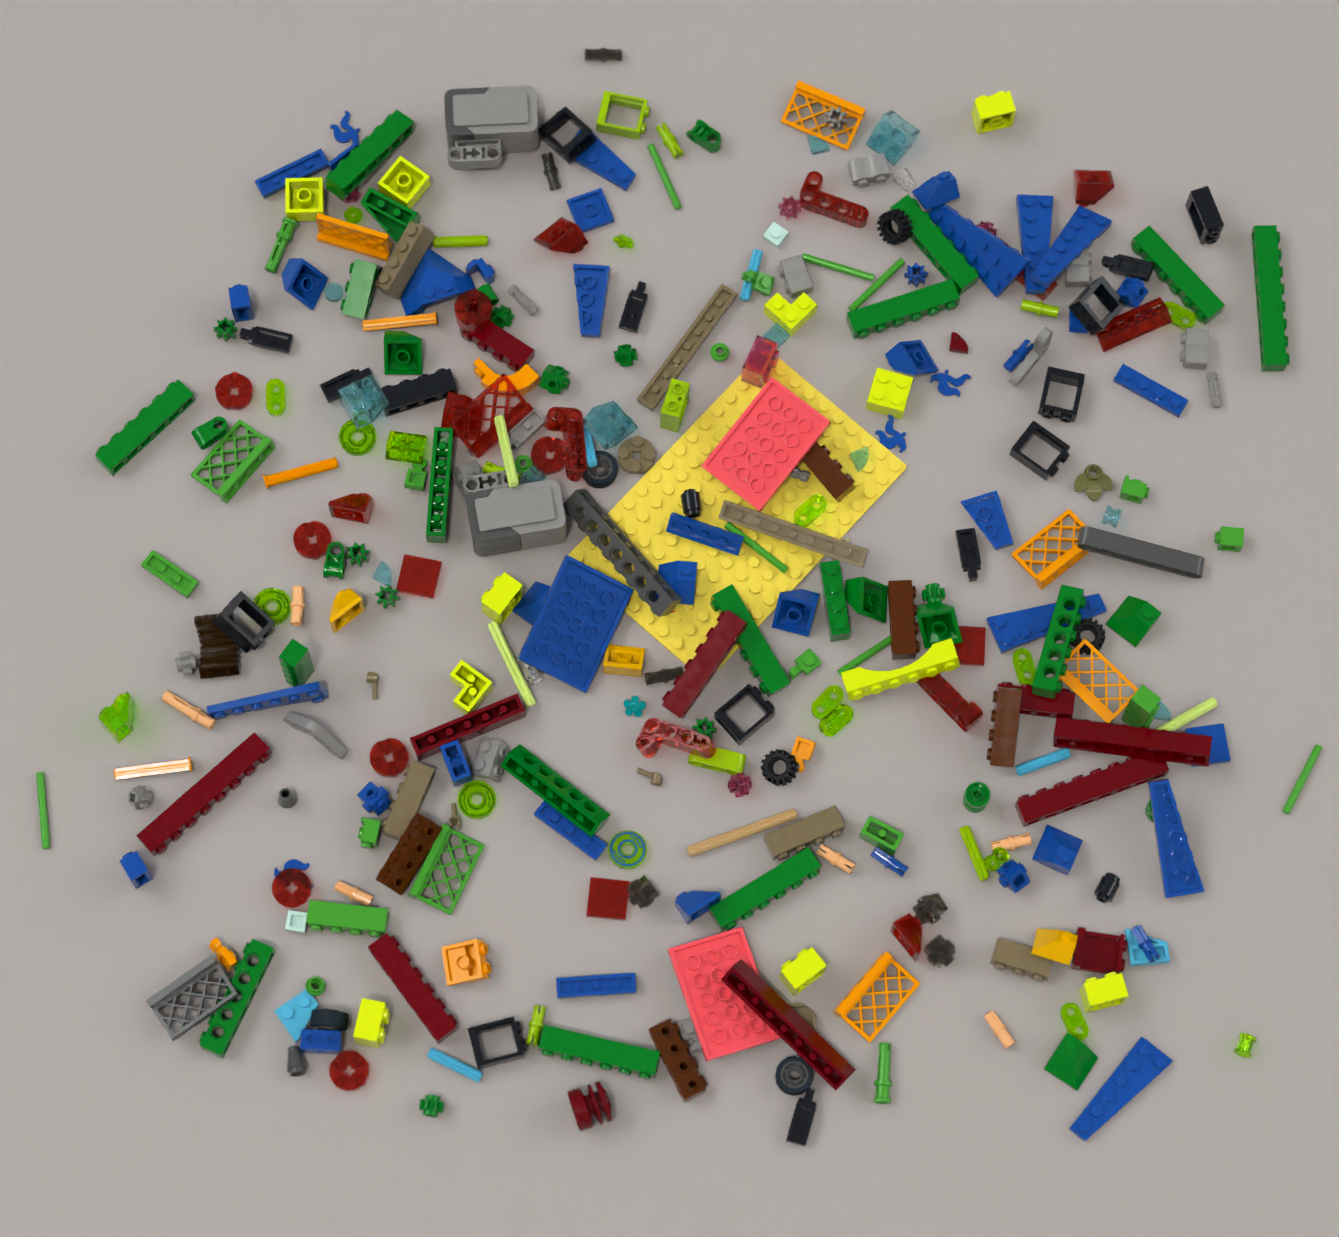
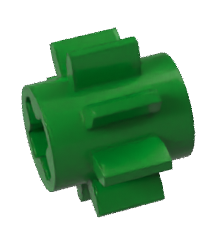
M501 305L499 309L494 307L489 318L492 319L495 325L503 329L505 325L509 327L512 324L511 320L514 318V315L511 312V308Z
M226 317L224 320H217L218 327H214V332H218L216 335L217 339L222 337L225 342H227V339H234V332H238L237 327L234 326V320L229 321Z
M629 344L619 345L617 347L618 351H614L615 362H619V365L622 367L633 365V360H637L636 349H632Z
M354 542V546L347 547L350 553L346 554V559H351V565L355 563L361 567V563L368 562L365 556L370 553L369 550H364V543L360 546ZM359 552H361V556H360V555H357L356 557L354 556L355 553H356V554H359Z
M938 583L927 584L925 586L926 589L922 590V601H927V603H942L941 600H944L946 597L945 588H940Z
M388 584L387 588L380 586V592L375 593L379 597L377 603H384L383 607L387 609L388 605L395 607V601L400 600L395 595L399 591L397 589L392 590L390 584ZM387 593L389 594V597H390L389 600H386V599H385V598H386L385 594H387Z
M707 717L701 721L696 719L697 726H692V730L697 731L694 734V738L699 736L702 742L706 738L712 740L711 733H716V729L712 728L714 721H707ZM703 726L706 727V732H702Z
M426 1095L425 1099H420L419 1110H423L422 1115L436 1118L438 1113H443L444 1102H440L441 1097Z

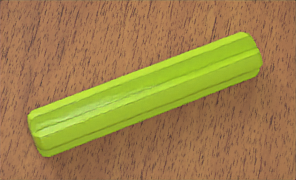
M487 235L439 236L433 238V246L435 248L488 245Z
M963 826L959 829L979 880L984 881L990 875L970 826Z

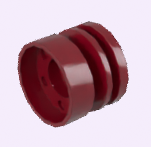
M600 1081L595 1082L596 1092H593L590 1084L587 1085V1095L583 1094L580 1087L567 1091L580 1132L593 1128L592 1118L596 1117L600 1125L603 1124L601 1117L603 1114L607 1122L613 1121L610 1100Z

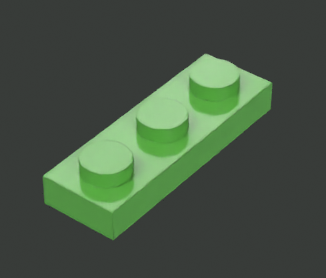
M153 550L141 564L142 568L187 599L199 585L197 580Z

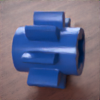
M916 262L912 267L908 265V272L904 274V278H908L907 284H913L915 287L920 283L925 284V277H927L928 272H924V265H917Z

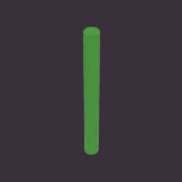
M654 143L647 145V148L675 210H679L682 208Z
M805 253L802 256L805 262L872 282L875 274Z
M899 258L848 309L850 311L858 309L905 264L904 260Z
M728 522L724 528L728 531L744 536L743 542L781 572L785 573L789 567L733 524Z
M888 636L838 669L839 675L842 677L841 672L854 669L891 644V636Z
M1316 744L1282 810L1283 813L1290 814L1322 750L1320 745Z
M38 772L36 773L41 840L42 849L45 850L50 849L44 773Z

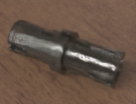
M601 47V49H585V61H622V49H605V47Z
M548 152L547 156V153L541 155L549 189L554 191L555 187L558 190L561 188L557 175L559 171L555 167L553 154Z
M682 666L671 669L661 668L660 671L644 673L646 685L661 682L665 684L668 681L675 680L678 675L682 676L684 672Z

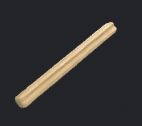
M792 808L687 847V852L690 857L790 822L797 819L796 810Z

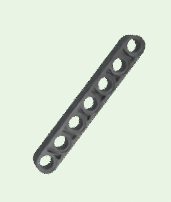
M1083 526L1080 528L1077 547L1080 549L1189 578H1202L1205 558L1202 556L1093 527Z

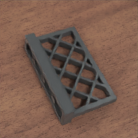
M210 955L147 999L146 1002L174 1041L239 996V994L224 973L217 959ZM218 970L220 973L219 983L211 982V974ZM198 983L204 984L202 994L193 993L194 986ZM208 985L218 986L215 996L206 995ZM221 987H228L232 992L227 997H219ZM181 995H188L186 1006L177 1004L178 997ZM192 996L201 997L199 1008L190 1006ZM205 998L215 999L213 1007L210 1009L203 1008ZM165 1006L172 1007L169 1017H164L159 1012ZM176 1008L185 1009L183 1019L173 1018ZM189 1010L198 1011L197 1018L193 1021L187 1020ZM172 1021L182 1022L180 1030L173 1034L171 1031Z

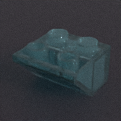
M891 110L883 114L867 140L866 145L878 154L884 153L886 160L896 165L913 145L921 131Z
M372 374L338 389L340 403L356 429L374 422L389 404Z
M614 401L593 407L581 422L605 450L615 447L638 428L633 423V420L622 411L620 405Z

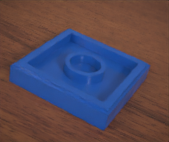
M601 188L566 200L579 234L614 223V218Z
M1224 723L1185 729L1187 734H1202L1212 737L1209 765L1231 761Z

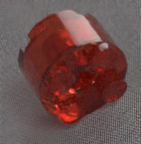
M471 289L462 293L457 298L454 310L458 326L468 333L485 331L490 326L493 317L492 303L489 297L477 289Z

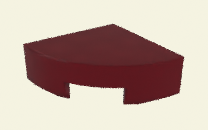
M952 332L949 352L968 354L967 343L959 334Z

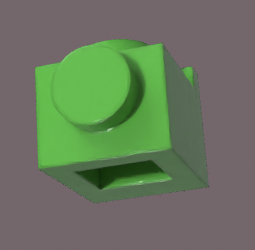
M1125 475L1119 498L1141 504L1143 498L1147 499L1150 488L1146 487L1147 484L1141 480H1130L1129 476Z
M361 817L363 827H360L358 838L361 839L360 847L365 849L377 848L382 826L381 821Z

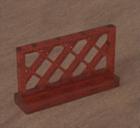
M506 374L498 377L448 422L473 457H481L498 441L497 430L494 424L496 408H504L507 432L533 410L532 406L524 400ZM503 380L507 384L506 393L498 392L499 384ZM488 394H494L492 405L484 404L485 396ZM498 395H506L505 406L497 405ZM510 396H516L520 401L514 407L509 406ZM474 406L480 407L479 417H470L471 409ZM484 407L492 408L491 418H483ZM459 419H466L465 430L458 429L455 425ZM470 419L478 420L477 431L469 430ZM482 420L491 421L490 428L487 431H481ZM468 433H477L476 441L471 445L468 442Z

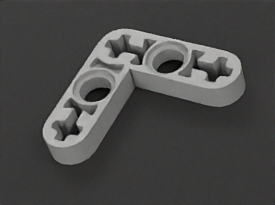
M1044 327L1037 335L1032 351L1010 377L1009 382L1017 387L1047 351L1053 334L1047 327Z
M290 711L283 719L294 729L314 737L337 758L342 759L347 753V750L313 720Z

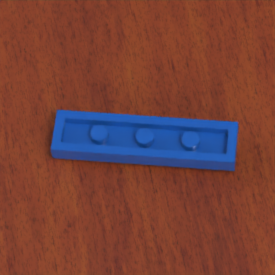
M319 149L255 180V184L262 197L266 198L285 189V178H307L328 168L329 162L323 151Z
M1122 364L1113 379V382L1178 418L1188 403V399L1125 364Z
M674 512L670 515L666 532L736 556L740 553L744 536Z
M543 801L534 812L536 818L595 862L607 848L606 843L595 835L590 837L546 801Z
M635 973L556 978L557 999L636 994Z

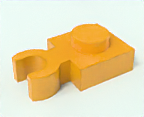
M797 736L791 755L795 756V762L800 765L798 771L803 773L805 770L804 760H811L817 743Z
M217 937L210 941L209 948L217 955V959L229 973L235 968L237 958L231 950L229 951L226 947L222 946Z

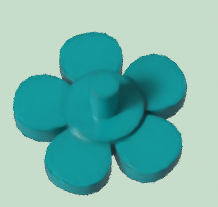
M635 695L631 697V701L626 699L623 703L624 707H626L625 713L628 716H631L633 712L636 717L641 716L642 710L646 706L645 702H639V697Z

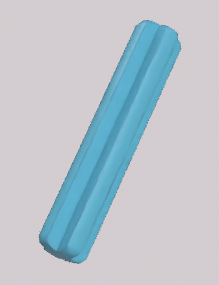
M753 250L748 270L758 271L763 255L761 250ZM744 281L740 300L745 302L750 300L752 283Z
M586 424L584 426L581 425L579 430L588 467H596L598 462L590 428Z
M1063 748L1019 764L1015 769L1018 776H1022L1068 759L1071 753L1069 749Z
M431 1048L427 1054L429 1059L476 1082H479L482 1078L483 1073L434 1048Z

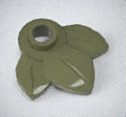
M1091 464L1085 468L1083 474L1077 476L1074 489L1076 492L1085 491L1090 500L1096 501L1101 496L1102 490H1112V480L1103 473L1100 466ZM1090 472H1095L1096 476L1092 477Z

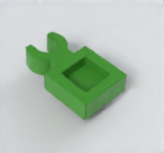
M414 458L412 460L413 469L408 468L404 488L423 491L427 477V471H425L427 461L424 460L422 465H417V458Z

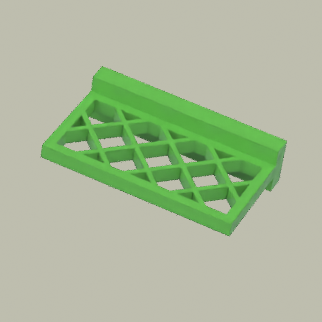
M239 419L191 473V477L219 496L227 504L272 453L275 446L270 438L264 437ZM241 426L246 429V435L236 437V431ZM259 438L261 440L258 445L250 446V439ZM247 440V447L237 448V441ZM227 442H233L234 449L224 450V445ZM247 451L248 456L244 460H238L237 453ZM234 453L235 461L225 462L224 455ZM214 456H221L222 463L212 464L211 460ZM235 465V471L232 474L225 473V467ZM222 467V475L212 476V469ZM209 469V477L200 478L198 476L202 470ZM223 479V485L218 490L213 487V481Z
M443 823L441 826L443 829L430 848L408 896L451 915L484 844L451 829L450 826ZM450 835L458 837L461 845L450 848L448 842ZM472 844L479 847L475 855L468 857L465 846ZM462 847L465 858L455 861L452 850ZM449 852L452 862L442 865L439 858L440 855ZM466 860L469 869L467 872L460 874L456 863ZM454 865L457 875L446 878L443 868ZM440 869L444 880L434 883L431 874L433 871ZM458 878L460 888L451 891L448 881ZM445 882L448 893L438 896L435 885ZM432 886L435 894L434 898L427 899L421 896L425 888ZM450 895L452 901L450 908L443 907L439 898Z

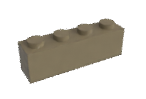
M410 221L374 285L383 294L399 300L432 242L434 235L425 226Z
M414 760L411 765H407L404 772L406 778L403 783L400 782L396 791L398 793L396 801L392 800L389 807L391 813L388 818L385 817L381 826L384 836L397 841L404 834L411 819L416 813H419L435 776L434 768Z
M835 805L764 835V842L772 860L778 859V861L789 857V854L796 851V853H799L811 844L817 846L823 843L824 839L830 836L836 838L842 835L845 825Z

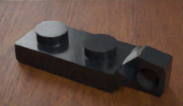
M1122 254L1114 255V258L1103 256L1101 261L1102 266L1109 268V271L1114 274L1139 278L1146 282H1149L1155 266L1153 262Z
M639 281L636 291L631 290L629 292L619 323V329L637 333L648 294L644 293L646 289L645 282Z
M259 326L252 327L251 330L241 328L239 334L240 339L247 340L248 344L286 354H289L293 340L292 334Z
M369 367L362 371L352 369L320 384V387L328 403L366 385V381L373 378Z
M975 528L956 530L955 534L963 572H968L969 582L977 581V570L981 569V560Z
M807 1089L804 1099L799 1098L796 1103L786 1139L787 1142L805 1147L816 1110V1103L812 1102L814 1091Z

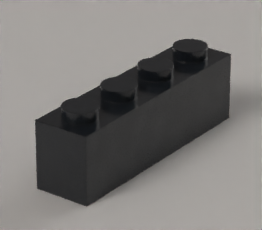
M450 368L439 369L430 375L422 374L417 379H406L397 385H386L381 390H378L386 417L458 395Z

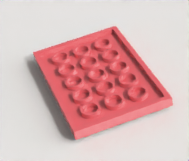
M771 377L701 467L761 512L831 422Z
M742 927L668 949L672 966L706 1062L781 1038L721 980L740 959L759 976Z

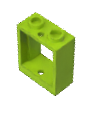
M604 91L596 123V131L640 140L641 134H644L646 129L644 119L645 117L648 118L650 107L647 106V99ZM610 104L641 110L637 128L633 129L606 123Z
M671 379L661 409L660 428L679 432L689 401L690 383Z

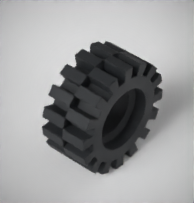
M893 209L883 213L878 218L880 220L877 221V224L880 226L877 227V230H881L879 236H884L883 241L887 240L888 244L892 243V245L907 240L909 235L912 234L909 231L913 229V226L909 225L912 221H908L909 215H904L905 211ZM892 220L897 224L898 233L892 227Z
M1083 618L1080 625H1076L1075 631H1077L1075 642H1071V646L1076 648L1082 641L1080 638L1081 632L1089 630L1095 636V640L1090 644L1099 651L1106 637L1105 629H1102L1103 625H1099L1097 620L1095 622L1092 621V618L1088 620ZM1086 644L1080 649V654L1082 655L1083 653H1086V655L1091 653V649Z
M775 749L776 751L772 750L769 755L766 754L764 756L766 757L765 760L762 759L761 763H763V766H761V770L763 772L761 773L770 783L777 786H785L786 783L792 782V778H796L795 772L798 773L796 768L798 763L795 762L796 759L785 750ZM779 760L784 761L786 764L785 772L781 775H776L773 772L774 763Z

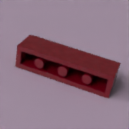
M474 310L471 311L460 326V334L463 339L468 342H474L483 352L488 351L498 362L503 361L514 372L519 371L526 364L528 365L534 358V349Z
M1002 682L997 685V687L1019 688L1022 690L1019 714L1050 718H1072L1075 693L1070 692L1068 689H1061L1060 693H1056L1055 699L1032 694V686L1028 684L1014 686L1010 682Z

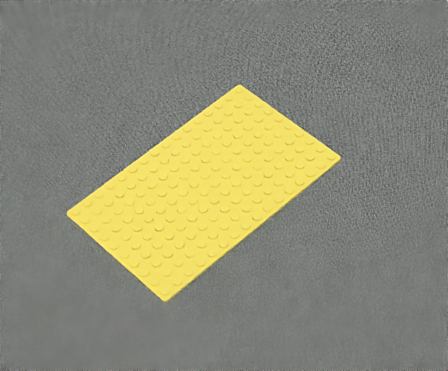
M765 349L608 513L609 517L657 571L659 565L674 561L697 562L694 606L677 604L668 615L658 617L652 613L650 606L639 598L637 591L634 589L624 609V612L685 665L689 659L693 660L696 656L695 650L699 644H704L707 640L706 634L710 628H715L718 624L717 618L719 613L718 611L715 612L710 605L713 594L733 584L757 627H759L776 609L779 594L794 590L825 557V555L731 523L789 567L783 573L744 542L742 543L739 555L736 556L666 532L672 512L685 516L682 509L681 494L687 489H695L700 494L701 516L692 519L727 530L724 527L728 521L718 518L724 500L758 511L702 468L701 465L771 377L831 422L817 443L820 446L825 445L831 452L828 456L832 460L837 459L843 468L840 470L843 474L848 473L855 482L852 484L855 489L840 502H837L801 460L797 468H800V471L805 470L810 473L807 482L800 481L799 478L788 477L763 508L762 513L841 539L906 470L904 462L769 349ZM588 535L568 554V556L630 587L623 575L614 569V565L610 560H607L602 555V551L591 543ZM737 644L732 647L717 671L739 649Z

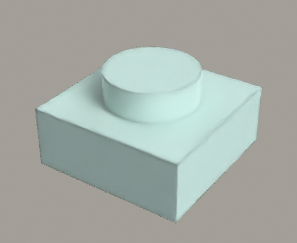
M773 222L764 233L763 239L778 248L789 232Z
M288 910L285 930L305 934L307 913Z

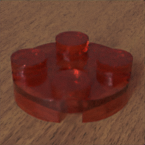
M237 372L227 374L215 386L216 399L220 406L226 410H242L252 401V384L247 377ZM233 388H237L238 395H230V390Z
M542 437L532 447V463L538 471L545 475L558 473L568 463V448L557 437ZM546 452H554L555 454L552 459L545 458Z
M318 521L302 523L297 527L293 535L294 547L298 554L313 560H318L327 553L328 545L332 541L328 528ZM316 536L317 542L309 544L308 538Z
M387 738V740L379 741L370 751L371 766L382 777L396 778L408 765L409 758L406 747L397 739ZM390 753L393 754L394 760L386 762L384 756H389Z
M295 868L283 870L275 877L272 883L274 898L278 903L287 908H297L305 904L312 892V885L308 876ZM290 883H294V886H297V890L293 894L286 890Z
M344 1051L339 1053L331 1062L329 1075L331 1081L338 1089L348 1092L356 1091L366 1084L369 1077V1065L359 1053ZM347 1066L355 1069V1073H352V1076L344 1074Z

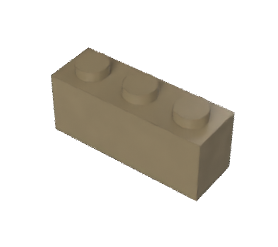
M998 938L990 964L994 965L996 969H1009L1015 975L1024 976L1025 974L1031 976L1032 980L1043 982V980H1048L1054 960L1031 954V947Z

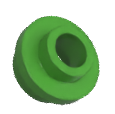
M723 343L714 344L710 350L711 357L719 362L726 360L729 356L728 347ZM718 349L723 350V353L718 354L716 351Z
M520 455L514 460L518 473L526 474L531 471L533 462L530 457ZM524 461L527 464L525 466H521L520 462Z
M311 977L307 980L305 989L308 994L319 996L325 990V983L319 977ZM312 985H316L318 989L312 988Z

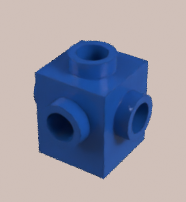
M1127 277L1116 292L1126 303V307L1137 308L1149 291L1141 279Z
M371 781L357 794L363 803L362 807L368 813L373 812L377 816L391 804L390 799L387 797L389 793L382 786L378 788Z
M1012 859L996 870L999 875V883L1004 888L1008 887L1014 893H1017L1030 883L1025 867Z

